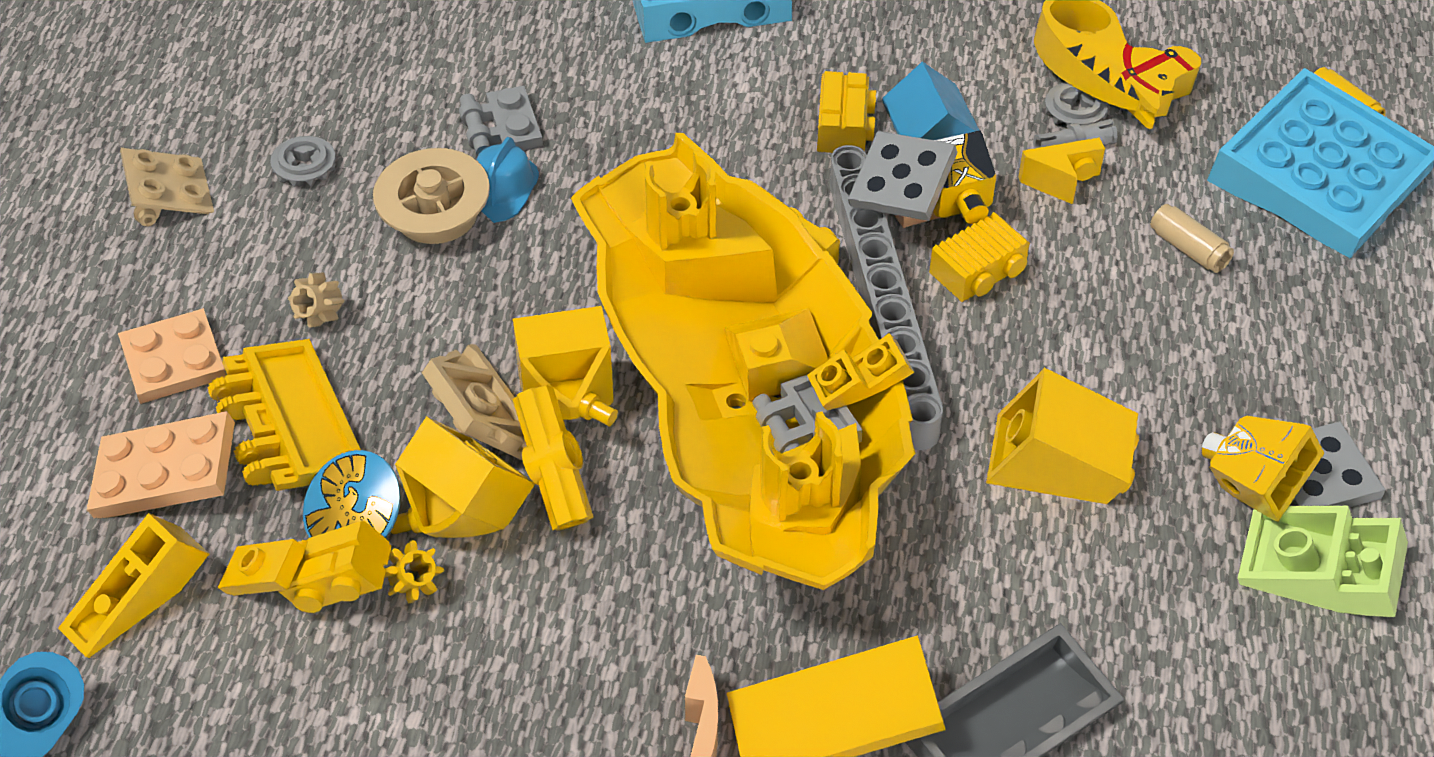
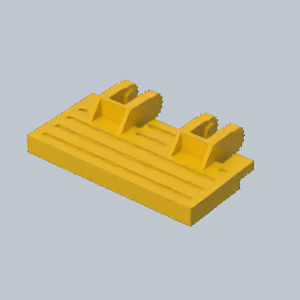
M310 339L243 348V354L223 357L222 364L227 373L226 377H216L215 380L209 383L207 388L210 397L213 400H217V402L220 401L216 406L217 413L227 411L235 421L246 419L252 432L253 440L243 441L234 450L237 462L243 465L247 464L242 472L248 485L258 486L259 484L273 483L276 491L309 486L319 470L332 458L348 451L361 450Z

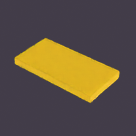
M918 635L727 692L740 757H856L946 730Z

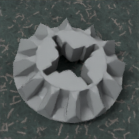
M1067 82L1058 84L1050 89L1045 99L1046 115L1053 116L1054 124L1063 122L1067 125L1078 123L1080 126L1102 121L1108 112V103L1086 94ZM1077 100H1080L1081 105L1079 111L1071 109Z
M299 136L286 140L276 147L271 155L270 163L272 173H276L280 182L289 180L292 186L296 187L301 181H306L311 186L315 178L326 180L327 172L335 170L336 155L334 148L326 140L314 136ZM296 159L298 161L301 160L303 162L311 160V164L306 165L304 163H301L297 165Z

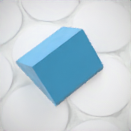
M923 61L882 98L885 109L899 135L939 140L979 131L957 85Z

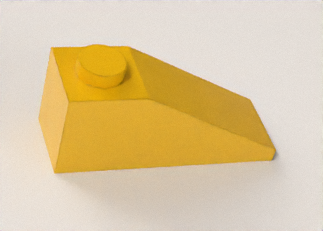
M148 513L58 629L85 657L90 658L178 594L209 556V553L182 527Z

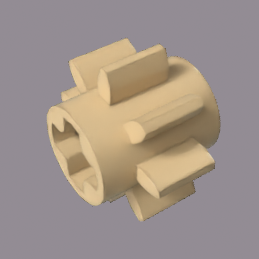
M323 272L310 273L308 278L295 279L296 287L288 297L291 308L295 313L293 317L295 319L307 317L308 327H318L324 322L338 320L336 312L345 302L338 288L339 282H325L326 277Z

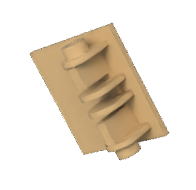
M120 149L131 206H135L134 218L141 225L152 226L155 224L161 209L200 214L214 212L201 158L183 154L151 152L144 149Z

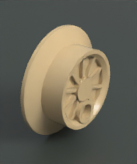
M447 148L423 149L398 158L384 169L375 183L373 201L380 218L390 227L402 232L406 237L426 244L445 243L461 237L472 228L477 215L482 211L488 200L490 191L489 179L482 165L468 154Z

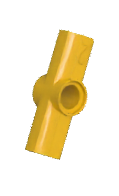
M545 385L518 393L512 400L526 442V447L522 450V460L530 479L536 485H539L552 530L560 531L588 522L589 519L593 518V514L579 469L583 467L582 452L576 438L571 432L566 430L553 386Z

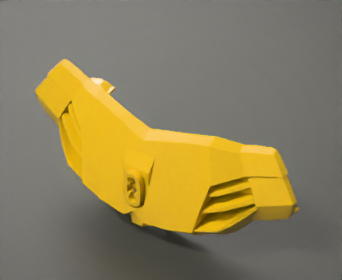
M675 133L674 143L669 149L634 156L600 178L598 175L576 191L571 200L585 226L597 242L596 269L598 295L613 330L639 373L658 395L659 431L664 458L672 481L684 496L703 507L708 538L715 554L722 559L760 575L763 574L764 570L822 590L852 574L873 557L878 518V496L916 454L909 425L913 418L903 380L871 397L846 405L862 428V442H858L856 423L838 430L835 424L825 417L823 411L815 415L814 437L809 442L781 454L774 448L775 439L771 434L769 425L760 426L756 419L757 411L752 404L753 400L748 401L725 335V327L809 308L828 359H831L842 350H845L853 358L879 340L869 323L873 313L830 253L820 248L804 227L795 211L755 182L729 176L684 133ZM769 396L772 402L781 399ZM733 406H739V407H741V408L734 409V408H731V407H733ZM795 417L785 421L789 429L800 426Z

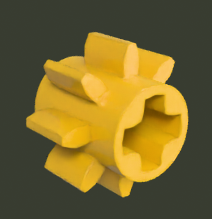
M415 540L406 544L404 554L399 549L393 548L389 556V560L393 564L385 568L384 578H388L391 585L388 595L391 596L397 592L406 593L408 603L418 600L419 589L428 596L436 592L437 588L431 580L433 577L444 572V568L436 566L432 558L436 550L434 548L426 552L417 550L418 547ZM409 564L412 571H418L419 577L414 580L412 573H405L404 567Z

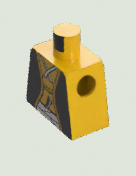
M981 130L934 140L955 144L958 153L933 213L941 218L962 213L965 221L969 224L978 223L980 219L984 220L989 212L987 207L993 203L996 173Z

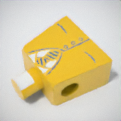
M1253 416L1240 418L1228 436L1215 432L1208 434L1202 444V455L1204 458L1211 460L1210 469L1221 488L1236 499L1279 522L1325 454L1311 426Z

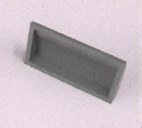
M1059 623L938 701L946 730L906 741L905 743L917 757H1043L1122 704L1124 698L1066 628Z

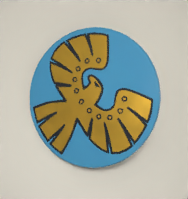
M364 450L348 451L328 461L311 481L304 499L303 522L308 536L314 537L359 521H366L382 536L387 538L396 522L401 498L399 482L391 465L379 455Z

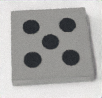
M877 131L848 197L851 206L929 221L958 153L955 144Z
M1339 421L1313 428L1325 454L1290 506H1349L1350 508L1382 499L1386 489L1342 423Z

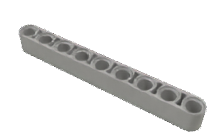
M853 145L841 146L835 149L831 155L830 190L860 296L873 313L869 323L878 339L880 340L890 333L900 345L914 371L913 374L903 379L913 418L909 425L914 449L927 450L935 446L940 437L943 415L942 402L885 213L852 207L848 199L867 154L860 147Z

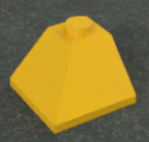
M809 308L725 327V335L748 401L754 400L760 394H767L768 396L781 394L782 383L809 374L829 360Z

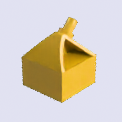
M602 306L513 318L521 391L545 385L553 386L563 420L581 417L586 420L594 418L607 426H611L618 416V411L609 406L614 402L611 345Z
M426 416L395 463L411 507H409L408 512L398 514L391 533L398 534L412 530L416 534L423 532L432 537L461 538L485 535L502 530L509 525L535 483L471 436L465 435Z

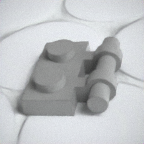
M525 86L487 92V104L482 105L470 93L460 97L461 106L459 114L462 123L468 127L466 137L470 147L475 149L477 156L482 150L491 145L502 144L506 137L513 138L515 145L522 150L543 147L542 135ZM493 120L495 127L488 128L486 125H483V122Z
M807 374L782 383L781 399L772 402L767 394H760L753 400L752 404L757 411L756 419L761 427L769 425L771 434L775 439L774 448L781 454L809 442L814 437L815 415L823 411L825 417L835 424L838 430L856 423L858 442H862V428L847 406L826 410L822 406ZM795 417L800 426L789 429L785 421Z

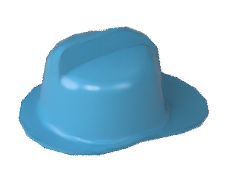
M506 137L502 144L492 145L482 150L476 159L485 169L490 186L489 197L482 212L493 223L506 221L516 216L525 206L539 178L537 166L528 160L527 154L520 147L515 145L513 138Z
M34 652L19 658L1 677L0 757H43L53 748L77 715L84 700V682L79 669L68 658L54 652Z

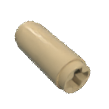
M1169 204L1161 206L1151 220L1150 226L1157 235L1207 270L1211 269L1213 272L1218 273L1229 264L1233 257L1234 249L1229 246L1228 242L1176 206L1172 207Z

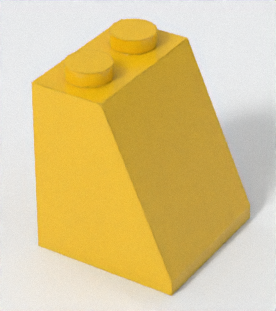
M1044 368L998 413L986 483L1108 504L1119 493H1125L1130 488L1135 477V470L1132 468L1134 451L1139 442V435L1136 433L1138 413Z

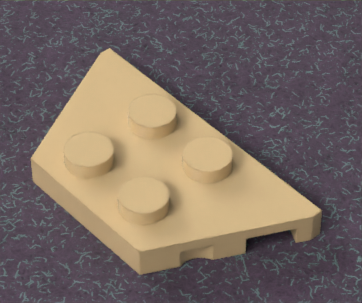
M470 344L462 354L454 350L448 352L446 356L440 355L432 358L422 371V374L432 387L434 397L444 404L453 417L455 427L465 435L522 460V450L526 447V442L512 400L515 397L478 346Z

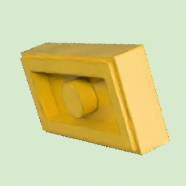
M295 539L237 546L218 585V589L233 596L287 590L302 560L306 547Z

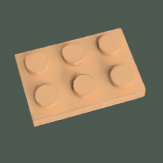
M226 411L102 436L86 510L93 518H110L223 496L234 432V420Z

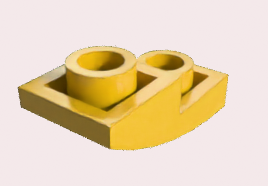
M888 333L853 358L845 350H842L807 374L822 406L826 410H831L856 403L886 390L913 374L914 371L896 339Z

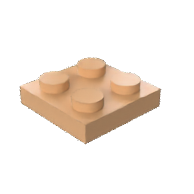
M204 308L118 333L140 404L209 384L216 377H226V372Z

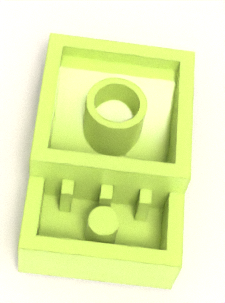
M1289 506L1279 522L1254 509L1237 579L1240 585L1335 612L1395 617L1408 541L1401 518H1352L1349 506Z

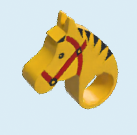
M1045 0L1034 36L1035 48L1044 64L1073 87L1103 102L1127 109L1148 129L1153 128L1155 117L1167 116L1172 100L1187 96L1192 92L1201 65V57L1193 50L1182 46H1172L1164 51L1154 48L1130 46L1125 39L1116 13L1100 0Z

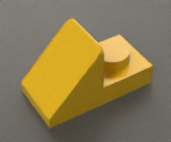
M1100 137L1023 150L1018 178L1022 184L1073 204L1077 180L1085 181L1093 176L1100 175L1105 147Z

